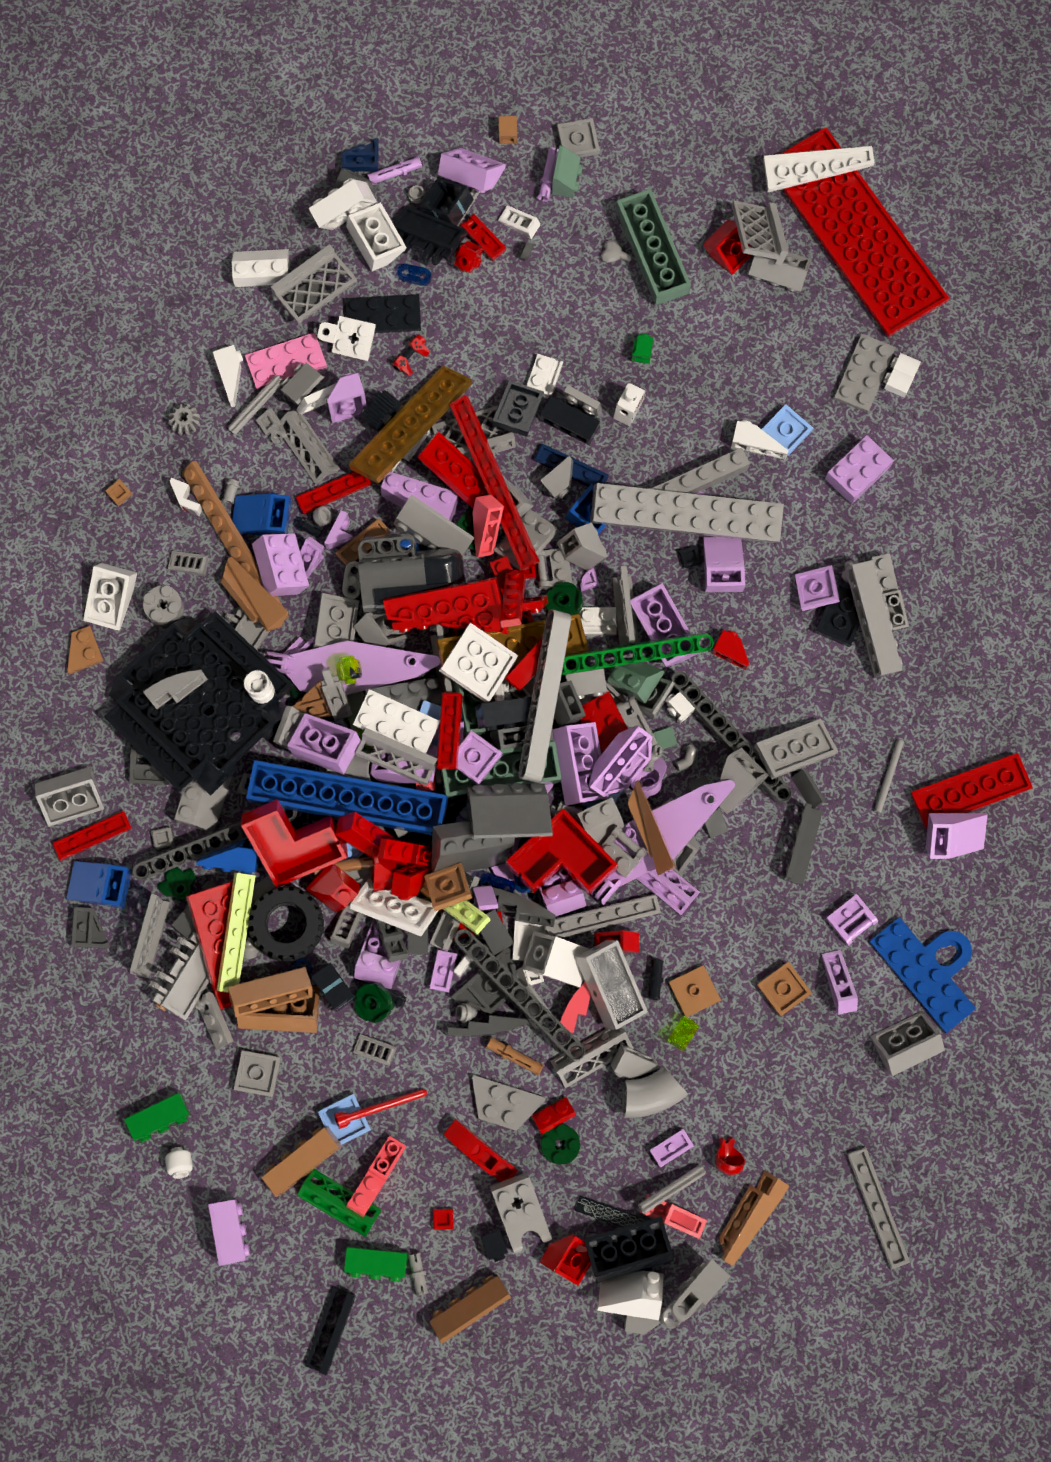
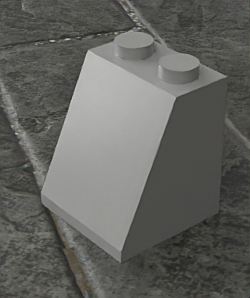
M742 748L727 757L719 781L732 780L735 783L734 789L718 806V809L726 814L738 808L769 776Z

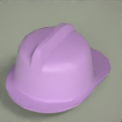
M662 758L657 759L654 762V770L652 772H646L643 768L631 783V787L634 788L635 782L639 780L647 799L649 796L657 794L661 789L662 779L666 772V762Z

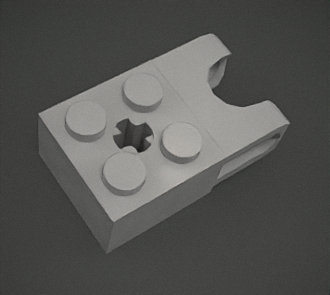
M528 1172L490 1186L515 1254L523 1251L521 1238L527 1231L537 1232L543 1242H548L552 1239ZM518 1197L520 1201L518 1203H513L514 1198Z
M713 1259L708 1263L702 1262L699 1267L697 1266L690 1273L687 1281H684L677 1288L679 1293L661 1314L660 1318L664 1326L673 1329L681 1322L690 1318L691 1315L706 1306L730 1278ZM669 1312L676 1319L675 1322L669 1321Z

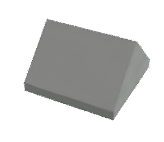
M661 678L645 704L637 701L644 716L652 721L654 720L673 690L675 684L673 681Z

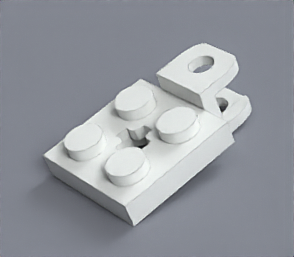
M339 316L338 325L326 322L320 324L318 338L325 342L334 343L332 353L368 361L376 324ZM329 329L330 333L326 336L324 331ZM353 333H356V337L359 338V341H355V343L352 344L351 340L349 339V336H352Z

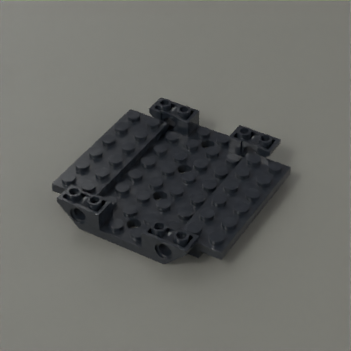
M215 611L203 623H198L193 617L173 622L117 675L109 693V696L117 705L104 718L181 794L198 779L197 783L211 796L239 769L236 763L261 738L268 741L277 732L286 708L281 701H278L294 686ZM157 659H163L162 665L154 666ZM201 670L208 679L178 703L171 698L158 709L155 708L143 692L163 679L188 671ZM262 671L272 682L275 693L269 702L264 704L257 703L246 691L244 679L250 672ZM213 707L214 713L209 716L205 715L206 709ZM239 732V739L236 741L231 740V735Z

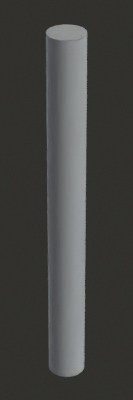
M902 740L896 741L874 812L882 813L904 744Z

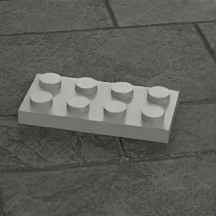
M861 334L834 400L868 413L896 347Z
M821 719L765 739L754 745L771 779L838 753Z

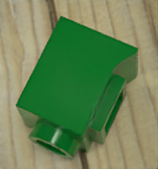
M639 334L638 338L634 339L631 362L650 364L653 337H650L648 334Z

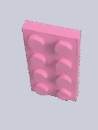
M315 332L245 355L257 390L264 388L275 375L280 376L283 381L287 377L291 379L296 374L294 370L300 363L304 365L307 362L316 371L327 367Z

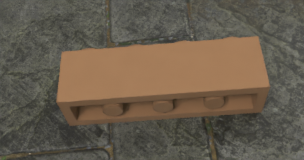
M306 967L296 968L288 972L277 973L269 977L258 978L250 982L228 987L229 998L235 1017L313 997L312 985Z
M319 1127L312 1133L313 1137L311 1139L301 1141L296 1145L297 1150L292 1154L289 1151L280 1158L282 1162L277 1166L273 1164L265 1170L266 1174L261 1178L275 1197L281 1196L343 1147L329 1127Z

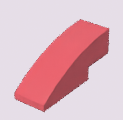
M586 982L573 995L560 1021L572 1034L574 1033L577 1016L585 1017L591 994Z
M665 1201L647 1213H642L653 1219L662 1216L664 1224L700 1239L707 1222L706 1219Z

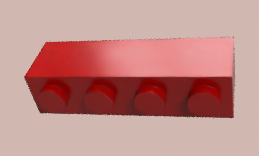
M356 812L339 817L335 835L372 859L373 849L379 850L381 838L399 841ZM395 861L397 868L407 865V862Z

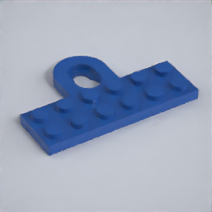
M899 917L869 941L945 1034L976 1009L951 979L953 975L968 964L972 956L971 943L962 933L957 931L944 932L924 947ZM949 945L955 946L957 954L954 956L951 965H940L935 956L937 950L946 948Z

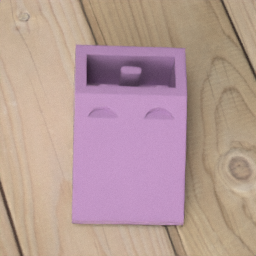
M703 537L705 592H743L745 587V568L741 539Z
M430 745L426 754L437 758L438 746ZM384 753L380 755L382 761L388 762L392 760L390 754ZM398 762L399 768L403 770L410 768L408 762ZM372 764L371 774L379 783H418L377 764ZM424 769L415 770L417 776L424 779L429 772ZM434 770V772H433V774H432V776H431L429 782H433L435 770Z
M929 813L926 850L929 858L950 859L984 849L987 813Z
M562 867L539 888L545 908L555 914V917L586 906L582 888Z
M373 919L355 966L354 978L369 983H382L385 988L392 989L401 960L389 963ZM401 929L403 933V941L406 946L408 935H406V938L404 939V930Z

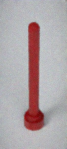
M420 1089L349 1114L347 1112L336 1113L334 1117L338 1129L345 1128L350 1124V1121L425 1097L427 1090Z

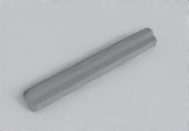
M275 375L228 426V429L233 434H237L278 390L283 379Z
M703 1166L695 1167L639 1203L640 1211L647 1213L704 1176L706 1171Z

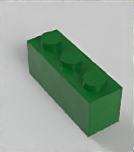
M177 1093L124 1120L133 1141L144 1143L152 1139V1134L156 1132L162 1134L170 1130L169 1126L176 1123L178 1126L187 1122V1117L191 1116V1113L183 1095Z
M347 1247L344 1272L349 1273L348 1277L360 1278L361 1274L369 1275L368 1279L380 1280L381 1276L389 1277L388 1281L401 1282V1278L406 1277L408 1253Z

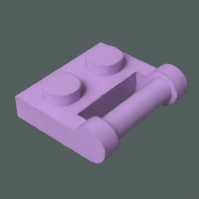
M857 894L826 918L847 946L853 943L852 940L869 926H874L878 923L877 918ZM864 914L867 919L847 934L844 929Z

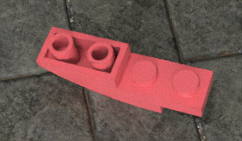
M391 1136L388 1137L348 1202L347 1208L362 1217L365 1216L400 1159L406 1145Z

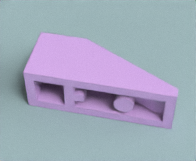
M841 950L822 954L838 1015L857 1011L858 997Z

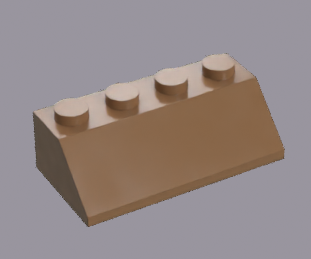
M312 986L313 997L237 1017L238 1029L317 1033L320 1006L319 987Z
M490 1275L482 1281L484 1285L478 1289L476 1286L465 1292L466 1297L461 1300L457 1297L448 1303L450 1306L445 1311L439 1309L431 1315L433 1319L429 1322L442 1344L511 1298L498 1275L496 1277Z

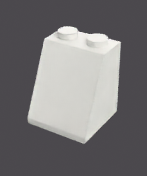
M534 931L522 969L569 985L581 987L584 977L575 957L588 951L589 948Z

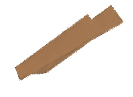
M229 557L221 578L223 586L253 623L260 621L267 632L280 628L288 615V611L233 557Z
M637 780L627 804L648 853L654 859L656 872L658 875L675 869L676 866L640 781Z
M764 1171L757 1189L751 1185L749 1186L719 1237L720 1244L724 1250L722 1260L732 1266L736 1263L779 1204L789 1185Z

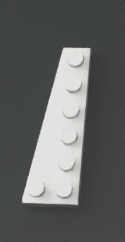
M872 146L767 155L763 158L768 192L871 167L875 163Z

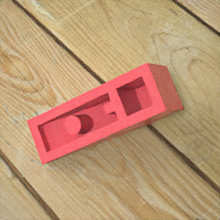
M492 495L476 497L472 515L477 557L494 554L504 506Z

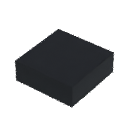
M697 545L679 550L683 569L702 564Z

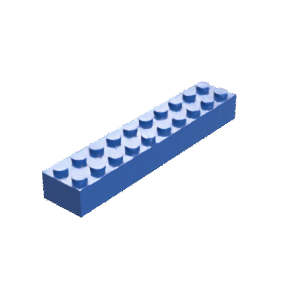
M255 760L246 796L250 803L265 805L278 799L283 809L327 817L331 815L332 818L338 819L339 817L356 812L376 826L431 836L433 835V826L443 825L448 802L447 795Z

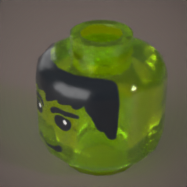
M355 656L339 658L340 661L335 665L338 679L345 681V685L357 683L356 680L362 677L360 660L355 659Z

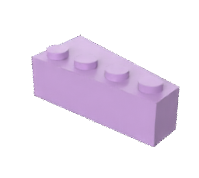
M389 472L385 476L381 486L382 497L403 508L412 494L452 521L459 496L454 491L393 472Z

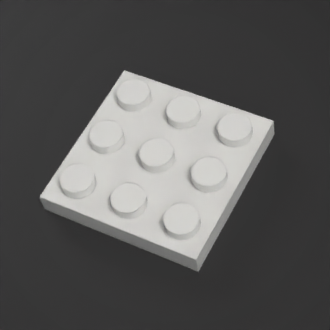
M470 623L439 671L485 703H489L518 655Z

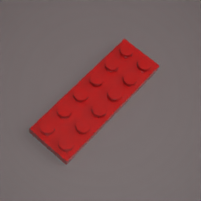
M1016 753L918 789L910 794L926 829L928 828L929 813H969L1031 790L1033 786L1019 754Z

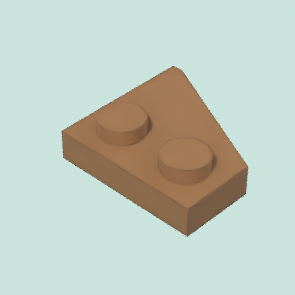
M90 626L72 632L67 669L69 675L104 661Z
M321 680L293 705L295 709L302 713L320 719L332 716L321 687Z

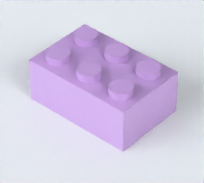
M866 435L827 473L825 480L849 503L853 504L891 467L894 460Z
M295 533L262 535L252 543L263 587L272 596L297 595L309 587Z
M305 713L287 747L296 758L344 775L361 740L354 730Z

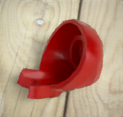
M731 1136L726 1142L724 1138H719L715 1165L724 1174L737 1175L743 1170L746 1160L738 1150L733 1148L735 1140Z

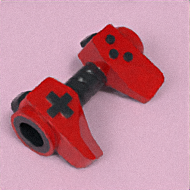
M419 334L415 337H410L408 342L409 348L402 356L392 358L391 365L393 368L407 376L411 375L413 372L409 366L408 359L414 352L425 357L428 356L430 350L424 345L426 340Z

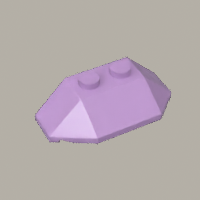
M638 725L618 733L594 763L589 787L603 797L627 789L651 760L652 736Z

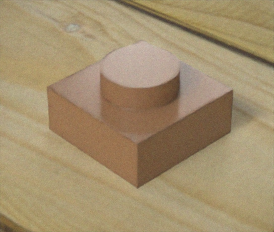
M120 479L105 490L117 506H120L133 495Z

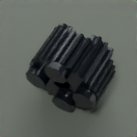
M385 390L382 393L380 391L375 393L367 409L364 408L360 413L363 420L377 432H380L403 407L400 401Z

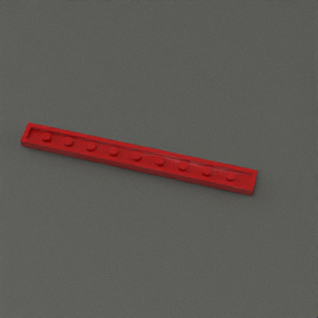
M464 395L450 404L488 495H492L504 506L501 525L520 569L525 571L540 561L470 399Z

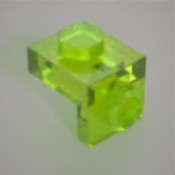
M683 1016L667 1041L684 1052L700 1026L692 1019Z

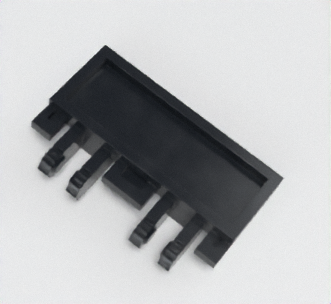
M405 206L393 221L394 227L406 246V250L403 253H407L412 246L425 250L422 253V260L427 262L432 257L431 263L435 266L443 258L448 260L467 235L465 228L409 206Z

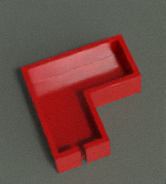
M278 799L242 814L241 827L276 887L348 858L347 845L342 838L335 835L337 826L331 815L294 830Z
M563 808L551 819L553 835L530 838L506 861V866L518 878L521 876V882L532 893L536 892L562 867L590 895L617 869L618 864Z

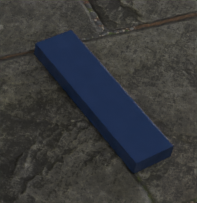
M542 443L534 461L553 470L568 455ZM571 457L573 459L572 479L586 486L606 483L609 474Z

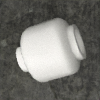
M182 1147L172 1148L171 1152L165 1156L167 1173L173 1176V1178L187 1177L189 1172L192 1171L191 1153L183 1150Z

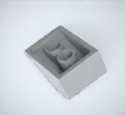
M612 797L574 814L579 825L600 846L603 845L617 826L622 829L625 828Z

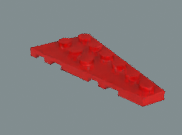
M496 577L383 600L388 620L413 621L466 629L472 623L480 630H484V632L493 631L509 634L508 627L502 628L500 622L502 600Z
M233 880L186 896L212 990L220 1009L232 1006L229 992L217 991Z

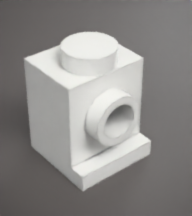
M681 692L676 695L673 693L665 700L669 707L667 710L673 717H678L677 722L679 725L695 710Z

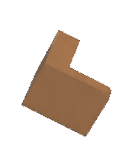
M499 116V144H517V116Z

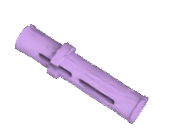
M554 147L548 149L543 177L540 179L541 187L538 199L541 200L543 197L542 201L544 202L549 201L551 188L553 187V175L559 150Z
M418 156L405 162L403 160L399 161V164L367 175L370 181L378 183L401 174L407 175V172L422 168V164Z

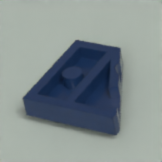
M379 138L373 139V143L364 146L361 144L354 149L342 152V169H349L353 172L378 171Z

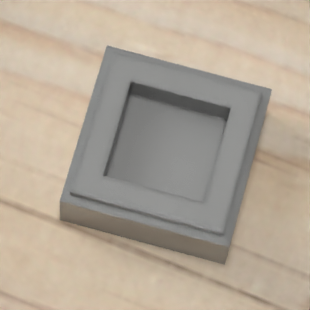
M171 827L151 831L155 850L175 846Z

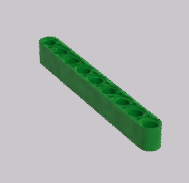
M696 633L569 654L564 657L561 675L706 652L713 647L714 641L707 633ZM703 637L709 638V644L705 647L699 645V641ZM684 640L690 641V647L687 650L680 648V644ZM665 643L671 645V650L668 653L661 651V647ZM646 646L652 648V653L649 656L642 654V650ZM625 650L633 651L631 659L623 658ZM606 653L614 654L612 662L604 661ZM588 656L595 658V663L591 666L585 664V658ZM569 659L576 661V666L572 669L566 667V661Z

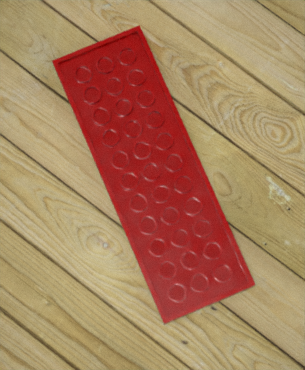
M827 127L781 154L842 148ZM858 170L782 189L887 337L892 336L949 301V296Z

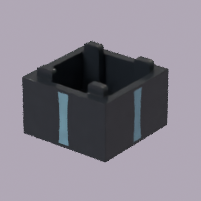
M437 177L419 206L424 213L458 225L474 198L467 186Z
M331 963L311 976L313 979L311 984L315 987L318 986L330 1003L327 1007L331 1011L335 1010L338 1012L356 999Z

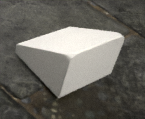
M522 967L516 970L519 981L525 987L529 984L532 986L544 982L542 975L523 970Z

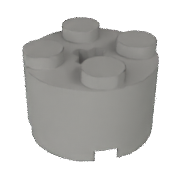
M167 585L157 586L145 594L143 609L151 623L162 628H168L173 622L181 620L184 613V604L179 594L173 588Z

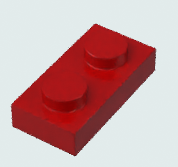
M565 1097L532 1115V1118L541 1134H544L576 1116V1113L568 1098Z

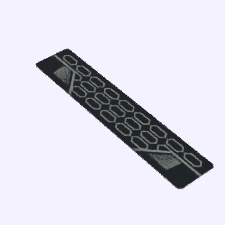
M579 1196L575 1208L577 1212L622 1228L648 1220L583 1196Z

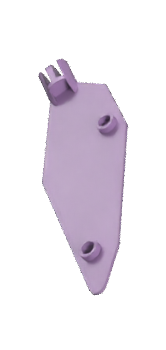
M343 641L291 655L267 651L266 654L283 658L282 661L267 660L271 664L281 665V669H276L280 673L287 674L299 691L308 692L316 683L323 680V668L330 666L333 675H338L346 695L416 678L441 663L438 656L352 641ZM412 658L415 659L414 665H410V660ZM350 667L356 673L359 667L362 677L360 679L351 678Z
M727 780L703 785L653 810L673 860L734 789V781ZM710 796L714 797L713 803L708 802ZM635 820L630 821L622 832L641 848L644 847L647 850ZM619 838L615 840L633 858L636 856V853ZM647 852L627 878L615 870L604 881L606 883L603 886V883H601L591 895L595 894L601 887L595 895V898L599 900L609 890L600 902L604 905L620 886L656 869L653 857L651 858Z

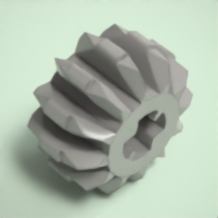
M180 404L179 409L173 407L174 413H169L170 420L168 422L172 426L173 432L178 431V434L182 435L185 431L186 435L189 436V430L196 432L195 427L200 426L198 421L200 415L197 414L195 407L191 409V406L187 404L184 408ZM184 417H185V419H186V418L188 419V420L185 421V422H184V420L181 421V419L184 418Z

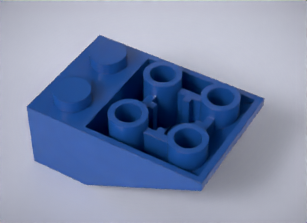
M279 494L236 496L232 521L239 533L260 536L288 534L292 506L291 498L288 495Z
M249 839L200 857L196 862V865L202 866L203 869H213L215 867L221 868L225 872L238 870L242 874L255 873L261 864V860Z
M74 861L66 899L124 909L132 871L128 867Z

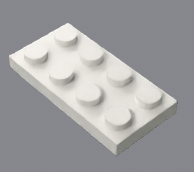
M369 689L353 725L363 730L368 728L423 753H427L440 721Z
M369 878L350 905L352 910L419 936L423 935L438 912L434 910L431 902L416 896L409 900H401L398 896L392 895L391 890L373 891L372 879Z

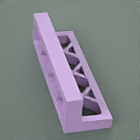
M656 869L636 878L680 915L685 912L700 893L674 870L658 875ZM668 877L674 879L676 883L671 882ZM684 890L690 892L692 896L687 895Z

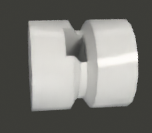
M252 671L244 679V687L255 702L264 704L273 698L275 693L274 686L264 672Z

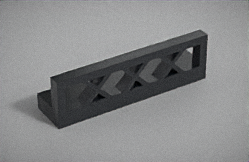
M333 1287L308 1355L306 1367L319 1371L320 1374L328 1375L356 1295ZM336 1293L346 1296L343 1306L336 1308L333 1302ZM332 1305L334 1310L329 1312ZM336 1312L338 1317L337 1324L329 1328L326 1322L327 1316ZM324 1324H325L327 1330H325V1331L322 1332L323 1327H324ZM328 1332L331 1337L330 1343L322 1348L319 1342L320 1335ZM318 1344L320 1349L315 1351L316 1346ZM320 1351L324 1357L321 1368L311 1364L313 1355Z

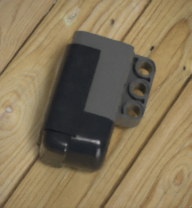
M407 533L364 537L358 546L359 577L364 612L377 611L378 615L386 614L383 604L384 599L466 583L463 557L458 550L439 549L416 552L415 539ZM401 540H409L411 546L408 548L403 547ZM389 541L392 548L384 549L382 542ZM368 542L372 545L373 549L366 551L363 548V544Z

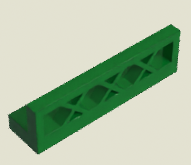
M315 1169L309 1174L297 1195L364 1237L368 1235L382 1211L377 1206L371 1204L368 1210L373 1212L374 1216L370 1218L367 1215L362 1217L347 1208L346 1200L351 1199L354 1193ZM315 1177L320 1180L322 1185L312 1183V1178ZM329 1189H335L339 1195H332Z

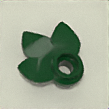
M178 867L170 869L166 872L167 880L158 883V889L166 897L174 896L179 901L187 900L186 896L191 894V886L196 880L195 873L192 869H188L184 873ZM184 888V891L179 893V889Z

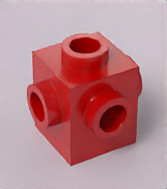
M466 241L457 249L454 256L456 258L454 265L463 272L470 273L474 269H478L482 262L480 257L484 249L470 241Z

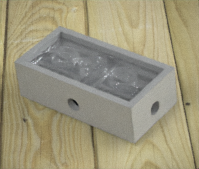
M606 940L575 957L605 1029L617 1030L648 1012L618 940Z

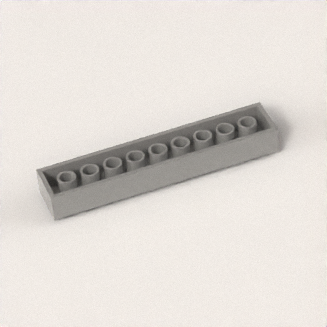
M597 483L593 488L590 523L777 543L780 542L784 504Z

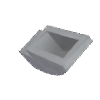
M201 670L188 671L163 679L143 692L155 708L158 709L171 698L178 703L208 679Z

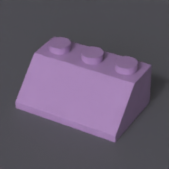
M458 148L441 154L438 175L446 180L459 182L461 185L475 188V191L484 193L487 190L493 189L506 164L466 149Z
M348 373L340 378L327 399L332 423L359 416L364 408L367 409L365 393L358 373Z
M237 1200L208 1204L219 1266L248 1260L247 1256L250 1255L249 1244L244 1242V1235H247L245 1223H241L240 1215H243L242 1204L238 1203Z

